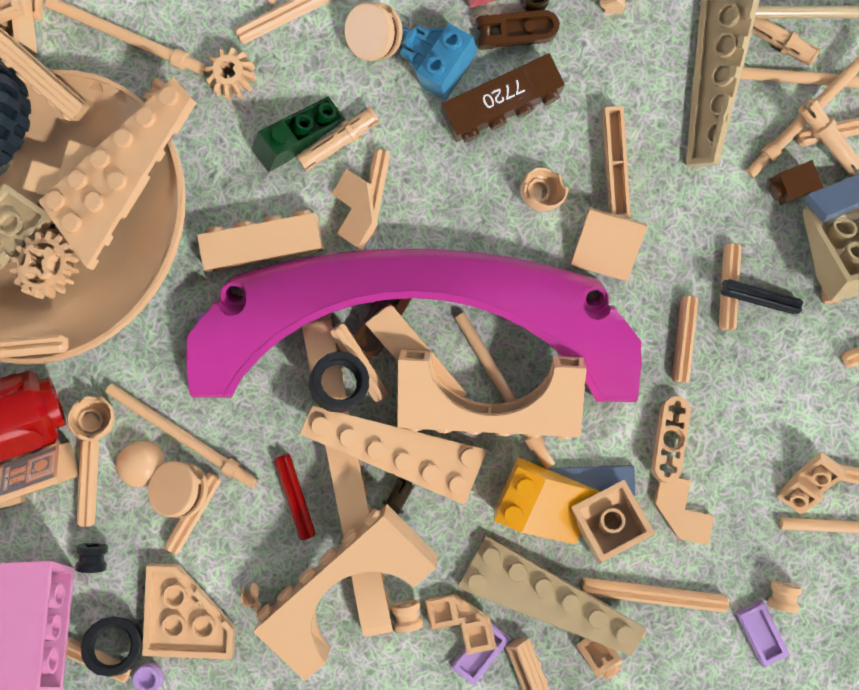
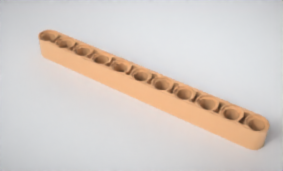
M327 314L302 326L311 372L322 357L339 351L338 345L330 334L333 328L332 323L334 322L332 314ZM333 365L328 367L321 378L323 390L334 399L342 400L349 398L348 391L345 389L343 382L345 380L343 366ZM349 410L342 412L343 414L350 415ZM325 445L344 537L351 529L355 528L358 530L364 525V519L371 512L370 504L367 503L366 498L368 492L365 477L361 473L360 466H362V462ZM364 572L352 575L353 589L364 638L394 632V623L390 619L389 613L391 608L388 593L384 589V573Z

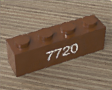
M548 53L441 104V112L455 141L458 142L463 139L464 143H467L479 137V131L488 127L491 130L502 127L507 123L506 119L511 116L517 115V118L526 116L534 110L533 106L541 102L544 105L555 102L560 98L559 94L562 92L565 84L551 54Z

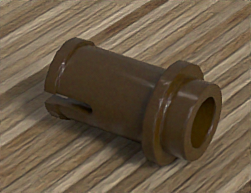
M398 477L388 499L383 500L382 503L384 506L388 504L398 515L399 513L403 514L402 508L415 486Z

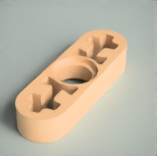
M679 396L666 399L660 407L651 464V472L655 479L660 482H673L682 473L691 409L689 403ZM677 403V408L681 409L682 413L675 416L674 424L680 423V427L674 425L666 426V422L673 421V412L669 411V407ZM667 431H673L678 436V444L674 448L667 447L663 441V436ZM661 451L665 453L675 452L676 457H669L668 466L673 468V472L667 473L665 477L664 471L660 470V465L666 464L667 455L662 456Z

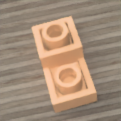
M820 452L786 483L777 498L799 514H803L822 501L824 491L845 477L846 469L823 452Z

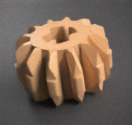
M231 47L228 55H226L223 49H219V58L209 56L213 66L205 67V72L209 75L206 82L210 87H214L213 92L217 96L224 94L226 100H231L234 92L239 99H242L243 94L241 90L244 88L247 92H252V87L248 82H255L257 79L255 74L252 73L255 70V65L252 61H248V56L245 52L238 54L236 49ZM229 70H231L232 73H234L235 71V75L233 77H230L229 75L226 76V73Z

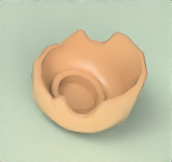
M535 168L524 176L520 193L524 203L534 211L550 212L565 202L568 187H564L561 174L552 172L547 168ZM542 186L545 188V195H544L543 198H542Z
M85 396L71 407L67 415L68 428L80 440H101L111 432L115 424L114 409L101 396ZM94 413L99 416L100 421L97 419V417L94 415Z
M149 440L135 441L121 450L117 456L116 472L121 480L134 488L145 487L149 485L156 469L165 463L164 453L159 445Z

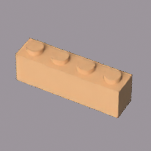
M300 210L293 212V217L281 219L280 215L263 218L264 222L252 224V221H242L235 223V228L225 230L222 226L205 229L206 233L197 235L203 270L212 273L324 252L319 218L316 213H310V210Z

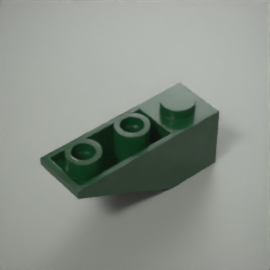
M328 96L258 131L251 149L265 169L270 172L289 162L297 154H300L346 119Z

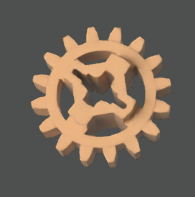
M47 231L45 235L36 232L35 240L29 237L24 238L26 246L16 247L20 253L19 257L11 258V261L17 263V267L10 270V273L18 276L14 280V284L21 286L22 292L39 299H43L45 296L53 299L55 298V291L64 294L66 292L64 285L66 283L72 285L75 283L70 277L71 274L79 273V270L73 267V265L80 261V258L72 254L74 250L63 236L51 231Z

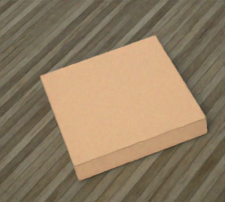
M589 207L571 259V265L628 281L646 233L647 224Z

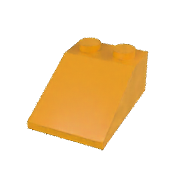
M517 457L494 508V521L522 533L576 544L581 532L571 507L599 493V490Z

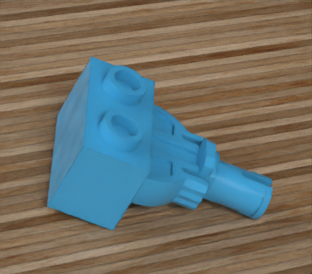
M450 23L444 29L438 27L426 29L421 25H417L416 29L412 28L409 30L402 26L401 56L410 61L411 67L415 71L421 86L446 101L478 53L474 37Z

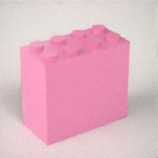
M53 561L0 563V690H63L74 568Z

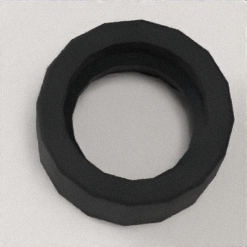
M336 351L326 354L316 363L309 375L308 388L312 399L319 407L329 412L342 413L354 408L365 397L369 389L370 376L366 366L358 357L349 352ZM342 365L354 374L356 389L349 398L342 400L334 399L323 390L321 378L328 367Z
M116 616L102 618L92 624L84 634L81 643L82 660L86 667L96 675L106 677L122 675L132 669L141 658L143 635L138 626L129 619ZM110 628L124 630L131 640L129 654L123 661L115 665H106L100 662L95 655L94 649L99 635Z

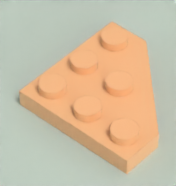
M148 564L146 566L142 656L232 659L235 652L236 628L232 621L179 564Z

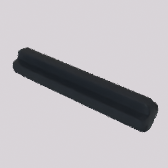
M731 279L724 280L721 284L720 293L723 296L789 314H799L802 311L803 301L800 298Z

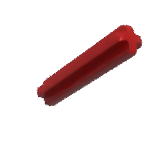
M289 454L278 456L274 459L299 539H310L314 537L316 532L291 456Z

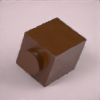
M813 160L781 172L769 179L771 183L769 185L770 194L774 200H778L780 206L824 188Z

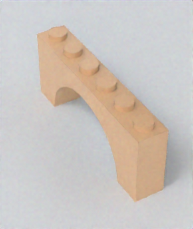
M401 349L398 359L397 428H405L412 432L422 429L435 430L439 433L465 431L471 435H477L482 432L495 433L499 436L525 434L532 438H538L542 435L556 436L560 439L581 437L587 369L584 357L553 356L551 368L546 378L534 391L514 401L489 404L466 399L448 388L434 368L431 351Z
M388 504L379 511L377 509L372 510L364 519V525L358 530L355 528L351 529L341 540L342 544L337 549L333 547L328 549L320 558V564L314 569L311 566L308 567L298 579L299 582L293 588L288 585L277 597L278 601L272 606L267 604L256 616L258 622L253 633L304 681L321 668L328 658L331 646L326 642L319 630L316 609L319 600L333 585L355 574L382 572L397 576L412 587H415L436 569L438 554Z

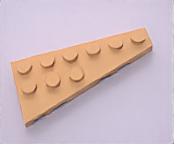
M174 77L38 201L88 269H95L99 262L96 259L104 245L109 246L114 238L112 235L113 230L120 219L127 217L151 178L148 176V173L156 161L160 162L166 153L163 151L164 147L172 135L178 134L196 104L194 99Z

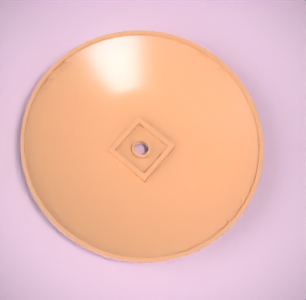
M49 70L90 106L79 121H68L60 114L61 111L57 107L54 108L46 102V97L34 92L31 89L32 85L28 81H23L29 94L27 98L31 103V114H29L30 128L25 133L23 138L25 142L21 149H17L13 154L9 168L0 176V188L7 184L43 209L38 202L43 195L23 189L32 160L60 169L69 140L96 148L145 103L124 86L93 73L77 70ZM172 138L169 139L163 149L166 153L160 162L156 161L148 173V176L151 178L127 217L120 219L113 230L112 235L114 238L109 246L104 245L96 259L99 262L95 269L86 268L81 260L74 263L73 267L77 268L79 273L71 274L70 278L75 283L73 285L66 283L64 285L66 289L64 294L55 291L56 294L53 299L46 296L43 299L36 298L22 292V287L14 284V280L18 276L10 273V270L17 267V263L10 261L0 270V340L62 334L69 339V348L66 352L0 358V362L22 365L44 364L80 355L117 334L145 308L155 295L176 255L185 218L186 193L184 174L180 157ZM51 225L42 233L45 235L47 231H51L63 236L57 227L52 228Z

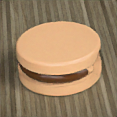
M364 2L356 5L349 12L345 21L344 34L350 51L356 57L365 61L387 59L395 54L401 44L403 30L401 20L392 7L384 3Z
M169 461L162 464L153 473L149 482L148 499L151 507L156 513L164 517L188 518L193 516L201 509L207 497L208 484L206 476L194 464L180 461Z

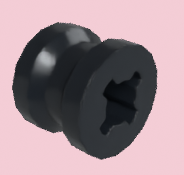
M100 543L78 544L77 553L79 554V561L75 563V571L81 573L105 571L107 563L104 561V555L108 552V545Z

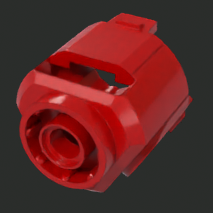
M29 370L1 377L0 462L55 444L59 437L58 428L66 426L67 423L51 378L47 377L40 380L36 373Z

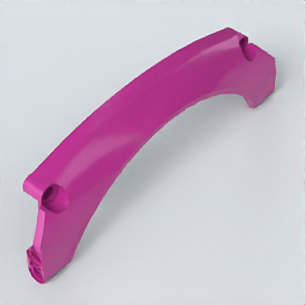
M376 249L340 252L291 260L233 275L221 289V301L214 302L187 336L186 364L189 394L192 398H232L241 379L258 359L281 339L303 325L329 313L354 305L389 299L418 298L444 300L473 306L512 321L547 342L561 356L584 357L587 368L585 382L596 402H637L642 367L641 340L616 307L609 305V294L598 279L533 261L457 250ZM231 286L239 287L243 291V296L235 295L231 291ZM590 291H600L597 298L592 300L586 299Z

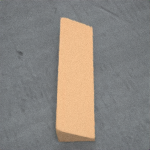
M386 304L365 323L397 362L401 349L430 351L391 304ZM432 353L433 365L440 379L459 396L464 397L467 395L464 389Z

